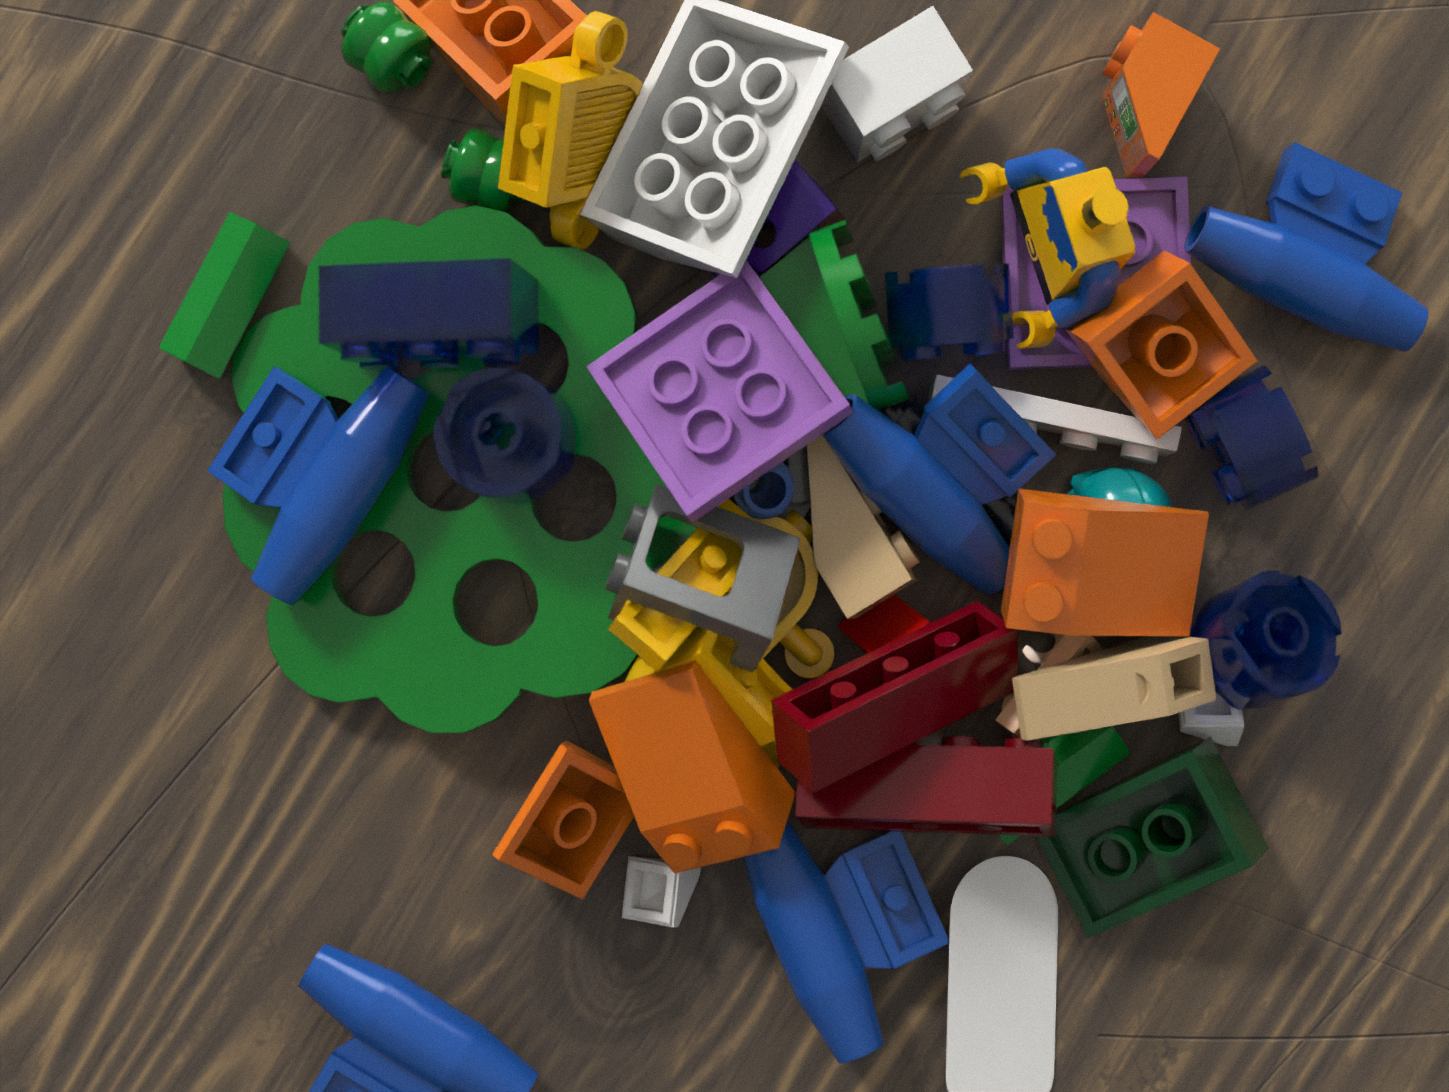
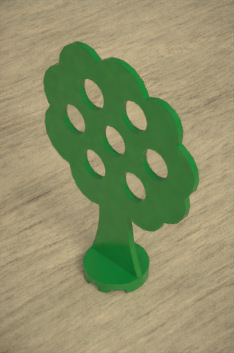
M477 205L446 210L420 227L386 218L356 222L327 239L308 265L301 292V305L291 306L267 314L245 333L234 354L231 380L238 406L243 413L274 366L286 371L326 399L337 398L353 404L382 372L376 367L370 357L367 343V334L371 320L381 307L394 299L413 296L425 299L435 306L444 321L446 339L442 355L431 369L418 377L409 378L430 393L400 465L351 539L353 541L364 533L383 531L391 533L401 540L408 548L414 560L416 576L411 593L400 607L388 614L370 616L359 613L346 602L339 590L337 568L341 557L340 554L295 605H289L271 596L266 615L270 650L284 675L306 693L338 703L378 697L401 721L430 733H467L500 719L523 695L524 690L553 698L589 694L592 691L604 688L629 671L638 654L608 630L613 620L608 619L615 593L604 589L617 554L629 555L632 543L621 538L634 504L646 507L656 484L667 487L586 367L638 331V313L626 283L604 260L575 247H545L531 230L507 212ZM842 220L810 232L807 239L759 276V279L842 395L856 394L877 410H881L909 400V395L902 381L892 385L888 384L883 367L897 362V359L878 314L865 317L863 312L878 305L857 255L854 254L846 258L842 255L840 246L854 242L846 220ZM536 323L548 326L558 333L567 348L569 367L565 382L553 397L539 405L521 407L509 404L497 394L490 382L488 361L491 349L503 333L516 325ZM459 427L471 431L481 439L489 453L491 472L487 487L477 501L461 510L445 512L434 509L421 499L413 485L411 466L415 451L426 437L439 429ZM583 456L596 460L607 469L615 483L617 502L613 517L601 532L587 540L570 542L558 539L545 529L537 515L535 494L540 478L550 466L563 458ZM225 484L222 493L225 530L240 561L254 572L281 508L262 507L253 504ZM671 517L660 518L646 556L647 567L654 572L663 566L698 527ZM505 560L515 563L528 573L536 587L538 608L534 622L522 637L510 644L493 646L480 642L467 632L459 618L457 599L461 584L473 569L488 561Z

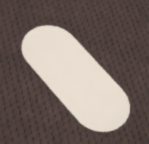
M998 856L977 864L963 877L952 899L949 930L946 1085L948 1092H1050L1053 1084L1058 904L1054 889L1045 874L1034 864L1022 858Z

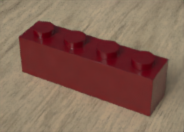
M976 601L772 699L777 761L815 793L1013 693L1012 678L1018 676L1017 629L1006 628L1004 619Z
M964 736L942 738L941 745H917L916 741L815 793L797 778L795 817L807 829L1055 836L1057 759L1054 749L1043 748V742L1037 739L1025 741L1021 740V738H1010L1005 740V747L979 746L980 741L978 739Z

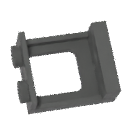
M656 484L647 506L644 507L635 503L626 523L621 539L632 543L628 556L620 553L617 554L604 590L615 593L608 619L614 621L621 613L626 600L635 602L736 640L729 664L754 672L773 639L800 538L720 507H715L692 523L667 487ZM671 517L730 539L740 546L741 557L729 595L720 597L657 574L647 567L646 556L660 518Z

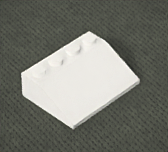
M684 0L580 215L614 241L663 260L737 278L849 46L844 41L719 0Z

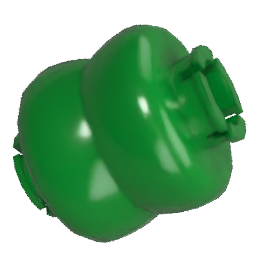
M388 1L374 3L370 7L362 5V8H356L346 19L345 27L341 31L344 37L341 47L343 59L350 67L365 73L369 82L376 89L384 93H393L402 88L410 90L411 87H416L427 75L428 67L432 64V60L429 57L432 47L431 39L423 28L408 21L399 7Z
M471 129L465 134L461 144L455 140L451 141L443 160L441 178L450 179L449 194L454 201L463 204H479L482 207L509 213L516 200L525 204V199L498 189L504 139H497L484 130Z

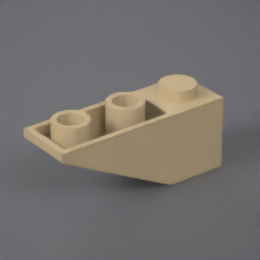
M821 435L807 444L814 564L846 618L856 619L918 581L919 579L912 567L918 564L920 560L901 530L893 535L890 533L879 515L882 511L860 490L828 442Z
M1146 636L1012 678L1021 740L1025 741L1166 717L1217 700L1209 641L1206 638L1189 636Z

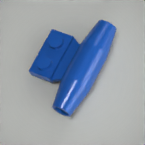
M1296 142L1284 149L1266 200V204L1269 206L1270 222L1206 206L1196 216L1187 234L1184 245L1185 252L1250 296L1331 333L1406 352L1419 340L1428 320V308L1365 265L1381 248L1385 247L1402 192Z
M971 364L964 368L923 407L925 410L915 435L908 432L856 394L844 396L850 404L853 414L822 435L860 490L928 557L984 595H990L1004 588L1010 547L982 505L1006 496L1011 498L1018 491V488L1025 485L1056 456L1055 452Z
M276 366L273 367L207 470L253 504L262 507L281 508L251 577V580L258 587L284 603L295 605L346 549L400 465L430 395L428 391L387 366L338 419L331 406L332 402L286 371Z
M787 819L778 849L745 856L743 859L755 906L796 999L839 1064L847 1063L877 1050L884 1044L865 968L896 969L949 944V939L900 831H885L840 852L823 874Z
M325 943L321 947L298 985L304 993L354 1035L353 1038L336 1047L331 1053L309 1092H529L539 1075L533 1067L476 1019L397 971Z

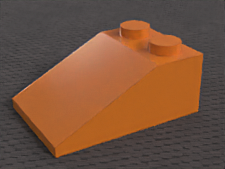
M393 0L394 4L405 14L408 21L426 31L431 39L432 48L483 106L504 126L506 125L513 65L571 55L575 28L587 16L570 0Z
M1018 488L1001 606L1006 628L1068 636H1189L1209 513L1207 511Z
M696 661L592 691L589 703L639 830L674 874L779 848L796 792Z

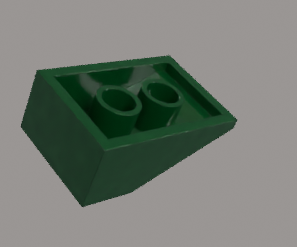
M1211 737L1165 757L1056 812L1055 836H1036L1088 938L1248 869L1269 849Z

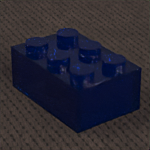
M510 258L319 266V344L340 352L342 361L359 362V368L366 370H384L387 366L397 369V359L421 360V366L427 368L458 367L459 357L482 358V364L488 366L519 365L520 355L539 354L538 279Z

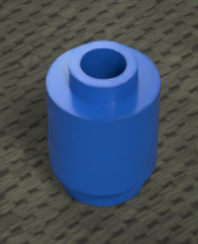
M781 462L759 477V481L753 489L749 490V484L729 499L750 517L756 519L773 518L781 514L789 506L793 498L794 479L792 473Z

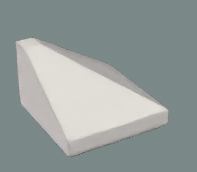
M1213 673L1217 700L1179 712L1180 732L1202 739L1211 737L1213 742L1224 746H1238L1244 729V720L1237 673Z
M628 856L622 918L668 927H679L700 877L701 867L674 874L663 859Z

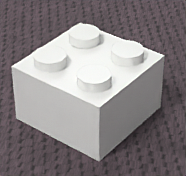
M931 6L843 59L821 105L856 162L870 154L875 161H879L901 148L907 142L904 135L923 122L927 129L930 130L954 116L959 111L956 104L966 96L964 91L973 69L934 6Z

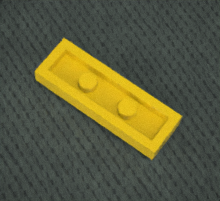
M730 499L717 506L753 520ZM697 528L657 574L710 594L724 597L732 588L741 557V548L730 539ZM631 601L614 619L608 630L658 672L697 626Z

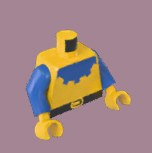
M1051 148L1007 160L1005 168H1001L996 163H984L969 167L961 172L960 178L975 174L981 179L983 184L980 196L965 199L971 205L1001 197L1006 191L1007 186L1014 190L1010 193L1046 305H1049L1050 308L1048 311H1018L1008 318L1007 327L1029 324L1030 327L1029 337L1024 342L1018 343L1016 348L1026 349L1048 346L1054 339L1057 326L1065 330L1107 308L1114 301L1121 269L1135 254V243L1126 219L1129 209L1128 201L1124 194L1116 189L1111 171L1107 167L1088 171L1085 162L1065 150Z

